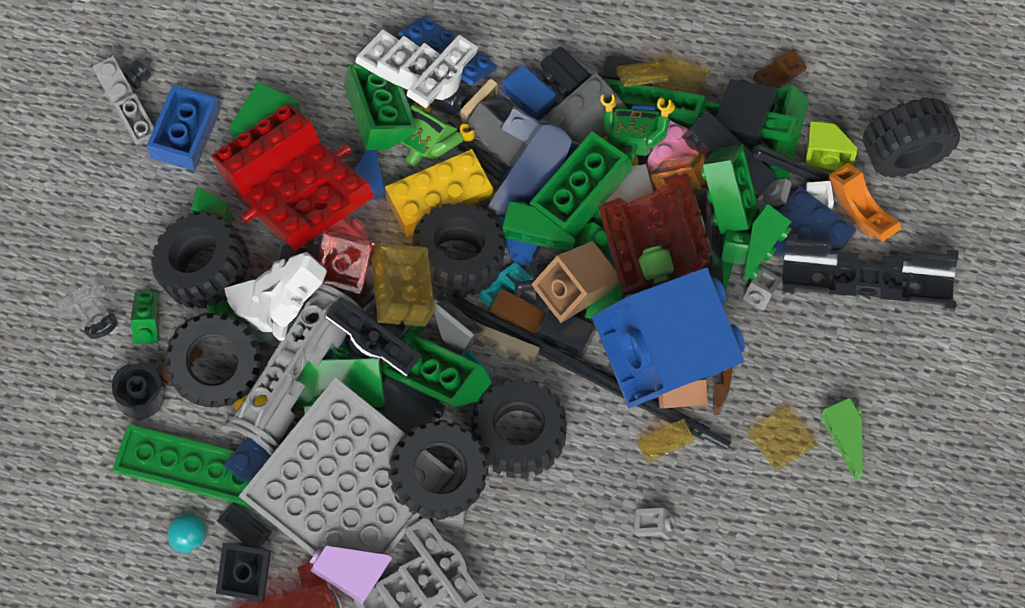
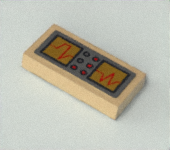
M489 79L460 110L463 123H467L480 102L492 100L498 93L497 83L494 80Z

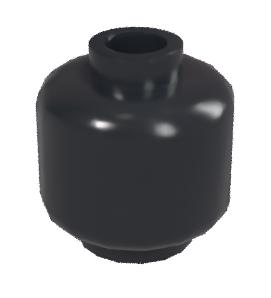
M459 86L452 96L444 100L434 99V107L453 116L458 114L468 102L465 88Z

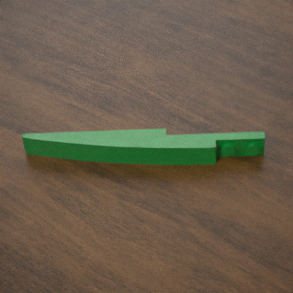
M602 78L628 109H632V106H653L656 112L661 114L662 111L657 106L658 100L660 98L665 100L664 108L668 106L669 100H671L675 105V109L672 113L668 114V118H670V121L681 126L691 127L706 111L716 118L721 103L707 101L705 96ZM769 112L762 132L763 137L792 142L799 123L798 118Z

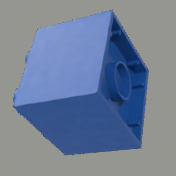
M707 267L630 295L592 316L628 409L745 362L742 356V352L745 350L744 337L736 325L729 324L723 309L726 303L724 287L717 278H711Z

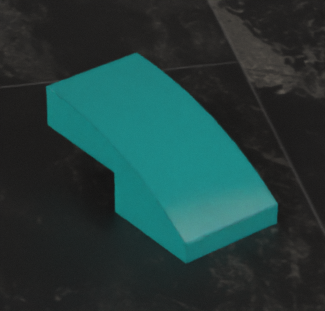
M514 262L499 274L498 279L492 283L491 287L487 290H482L478 298L490 307L500 289L514 294L515 285L518 281L532 280V277L517 262Z

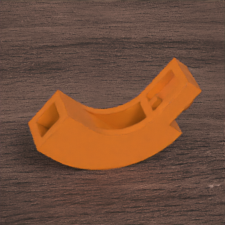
M847 163L829 175L834 192L843 209L867 237L875 236L883 242L901 230L900 222L882 210L874 201L860 170Z

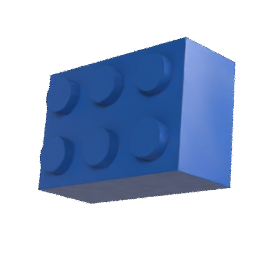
M172 85L147 143L150 158L195 171L220 113L218 99Z

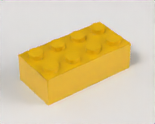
M471 149L385 186V193L405 236L408 237L414 234V229L420 223V219L427 213L430 215L431 209L435 207L440 209L443 207V204L451 203V205L464 203V206L469 207L471 204L475 206L489 202L492 198L493 188Z

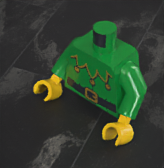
M604 94L601 96V103L606 108V112L603 113L604 132L609 142L626 154L630 161L634 159L635 155H648L653 147H656L666 138L670 121L668 114L672 113L675 109V105L671 100H669L666 108H664L665 100L663 98L658 100L657 106L662 111L661 114L654 111L616 108L615 112H613V108L617 103L615 96L612 94V101L610 103H605Z

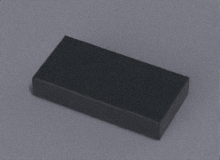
M234 502L217 520L218 524L242 543L262 546L272 535L271 531Z

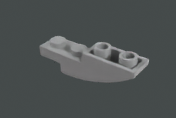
M114 56L92 66L95 75L104 89L105 95L135 145L137 146L149 140L154 127L136 94L133 93Z

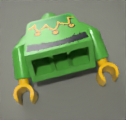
M414 101L415 106H411L410 110L417 126V131L401 143L410 148L405 161L417 167L423 156L435 160L462 143L463 140L467 142L473 140L475 132L471 130L465 133L469 130V125L465 123L460 126V132H456L457 128L429 113L431 110L430 105L425 108Z

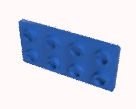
M426 16L401 29L399 32V36H405L419 47L425 43L440 55L456 38L450 31L445 30L436 24L434 20ZM477 52L463 67L461 79L473 85L495 71L497 65L491 62L488 57Z

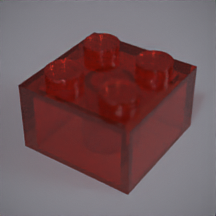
M328 230L324 233L318 256V262L327 270L322 284L361 294L367 287L377 242L333 230Z

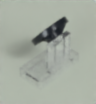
M98 277L56 302L64 318L77 311L86 324L84 331L90 339H98L108 335L118 324L116 316L113 313H108L98 297L106 293L104 285ZM111 324L107 329L97 333L99 330H102L107 325Z

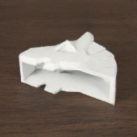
M308 252L291 256L287 263L285 259L275 261L271 270L264 272L256 280L224 289L228 298L227 301L235 311V314L248 321L254 329L261 330L262 332H273V335L282 341L286 337L288 324L299 314L303 303L322 285L327 270Z

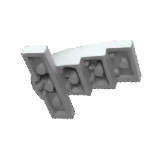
M423 518L405 530V534L421 556L400 566L397 572L377 582L376 587L371 590L363 604L355 599L354 604L357 608H433L449 594L459 608H473L484 601L485 596L467 573V567L461 553L453 545L443 540L429 519Z

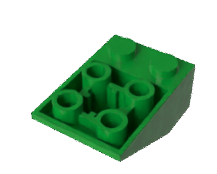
M769 204L763 207L749 228L748 234H751L746 263L743 265L741 280L743 282H746L748 279L751 281L755 279L762 269L759 267V264L762 260L767 261L776 251L774 244L777 240L783 241L791 231V228L788 227L791 221Z

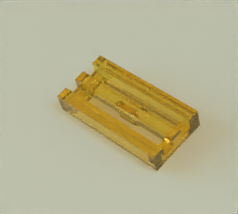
M662 60L617 66L616 73L620 76V81H623L624 87L669 81V73Z

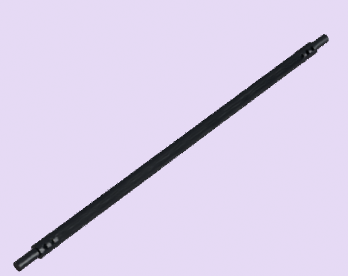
M377 253L372 256V259L390 277L399 266ZM440 292L435 299L438 302L447 299L470 319L539 347L541 356L624 399L617 379L475 304L459 298L457 295L448 297L445 296V293ZM656 399L637 405L702 441L706 439L725 450H728L731 445V441L710 431V427L673 408H660L659 401Z

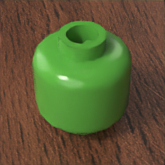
M662 246L643 250V255L639 258V264L644 279L653 280L654 284L668 281V275L674 272L670 252L667 249H662Z

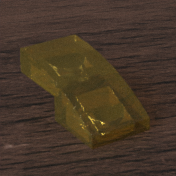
M682 419L636 442L646 463H650L675 450L692 444L694 439L685 420Z

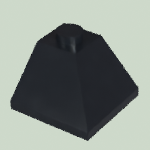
M240 542L223 543L216 594L264 602L271 550L258 545Z

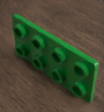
M322 359L318 366L307 362L296 380L302 383L305 388L292 409H304L306 414L335 377L370 406L383 407L385 405L380 359Z

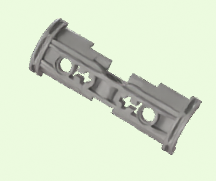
M322 284L307 299L288 329L285 339L280 342L269 360L267 367H264L235 415L226 418L225 423L221 426V430L227 434H230L231 431H237L252 438L268 454L272 455L280 446L281 439L296 417L290 410L305 388L302 383L296 381L307 362L318 366L331 344L338 349L347 335L325 318L340 297L365 313L363 309L344 293ZM311 313L319 314L318 320L314 323L306 321L307 316ZM302 335L305 338L304 340L299 339L298 341H296L297 337H301ZM278 377V381H273L272 383L270 382L272 379ZM266 395L267 401L261 406L254 404L258 396Z

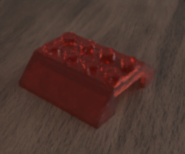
M675 173L664 178L668 186L629 203L619 197L598 206L624 295L636 294L706 268L710 263L709 257L712 255V250L708 238H703L707 233L702 217L700 215L697 216L700 210L695 194H691L693 186L688 174L679 175ZM662 246V249H667L670 252L674 272L668 275V281L654 284L653 280L644 279L639 258L643 255V250Z

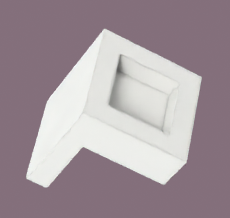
M831 181L807 183L805 190L832 210L834 200Z

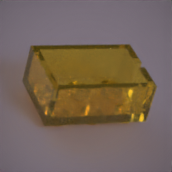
M380 243L371 258L378 322L400 324L404 320V325L426 326L435 312L428 248Z

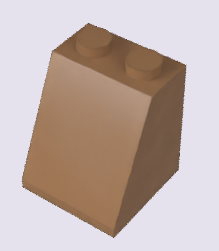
M592 241L557 255L531 285L561 323L609 294L622 278Z

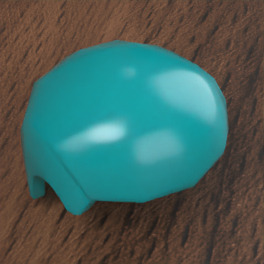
M184 513L176 516L171 521L167 531L169 546L174 551L181 553H190L192 550L200 547L207 534L205 523L199 516L193 513Z

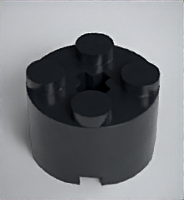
M140 362L133 365L127 364L115 373L112 379V393L119 410L124 415L133 419L144 420L160 410L164 403L165 390L158 372L151 365Z

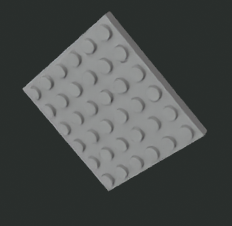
M336 377L239 495L243 501L312 556H314L318 549L323 551L326 546L388 555L404 536L405 530L412 526L420 515L418 513L414 515L409 512V508L405 504L402 506L399 503V497L396 493L393 494L391 489L392 482L388 477V471L390 470L389 460L393 454V449L405 433ZM426 450L419 454L415 462L414 471L418 482L423 488L437 494L454 473Z

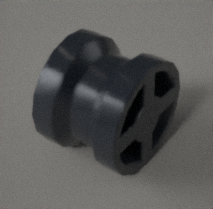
M134 60L129 69L125 68L122 71L127 82L135 89L141 86L142 81L148 80L151 77L148 69L139 60Z

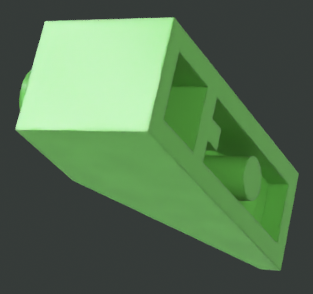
M848 398L823 409L821 419L855 481H858L863 473L862 412L857 404L854 405L852 400Z

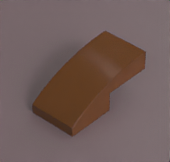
M792 50L776 58L772 65L756 72L753 80L757 84L765 83L779 88L804 72L807 66Z
M502 289L498 291L488 309L499 318L509 323L512 322L532 335L536 333L546 315L530 303Z
M732 368L721 372L722 384H714L712 392L714 415H719L726 403L732 378Z

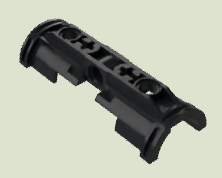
M797 234L787 235L782 272V294L789 293L793 295L794 290L846 296L862 295L880 297V299L941 305L944 311L947 309L955 311L956 309L953 288L959 251L947 250L946 254L913 251L911 258L883 256L882 266L858 264L859 253L831 250L832 242L798 239ZM820 273L824 275L826 280L818 284L812 280V276ZM830 274H833L832 279H836L833 280L832 284H829ZM841 276H845L846 284L841 283L839 280ZM889 281H894L895 288H890L887 285ZM903 281L906 282L905 292L902 291ZM912 283H918L922 286L923 291L921 293H913L909 286Z

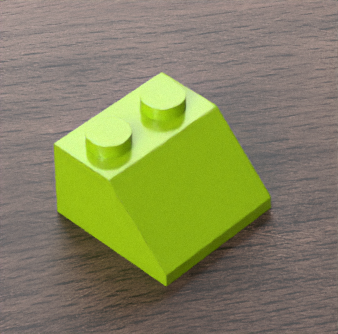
M822 120L811 121L806 140L804 163L817 169L833 171L847 163L853 166L857 147L835 124Z

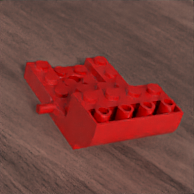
M290 104L279 108L277 112L261 120L256 126L240 134L235 140L222 146L211 155L223 179L236 193L238 199L249 209L242 215H239L242 222L246 224L257 216L294 251L375 197L369 183L341 160L349 153H352L349 146L345 144L335 152L327 149L321 144L311 121Z

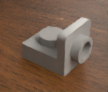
M786 178L774 180L764 193L757 198V202L762 206L767 204L770 206L786 204L792 183Z
M762 268L750 283L743 300L760 310H765L782 279Z
M665 508L636 509L635 535H661L665 539H672L675 519Z

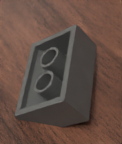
M594 73L542 120L556 124L568 134L571 140L581 144L591 132H594L601 138L606 136L603 113L606 112V108L601 103L602 94L605 95V103L612 101V94L615 96L617 103L613 108V112H615L616 108H628L597 73Z
M505 97L480 102L466 124L469 125L470 129L474 130L476 137L484 140L488 144L489 149L499 154L505 160L506 165L510 167L511 160L524 142L502 130L500 126L511 108L515 106Z

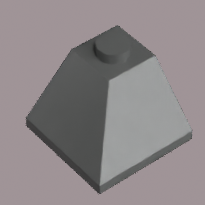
M447 299L433 305L442 340L447 343L446 348L457 355L458 353L460 355L466 354L485 330Z

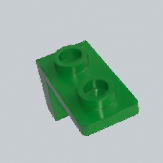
M146 290L135 292L130 319L133 344L158 343L159 335L156 319L159 303L158 291L151 292Z

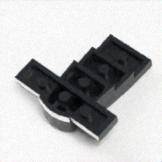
M401 262L377 296H375L365 313L340 297L325 318L351 337L349 345L360 358L382 359L407 377L422 355L401 340L438 297L441 290Z

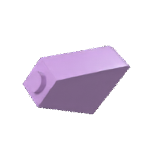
M326 546L323 551L318 549L311 559L310 563L313 564L311 572L363 604L392 558L384 554Z

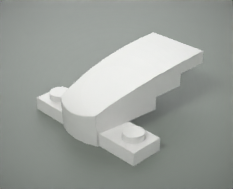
M382 29L357 55L355 62L374 74L407 89L406 96L427 108L434 99L444 100L458 90L463 67L477 53L478 46L458 35L440 55L425 43L419 47L405 36L398 40Z

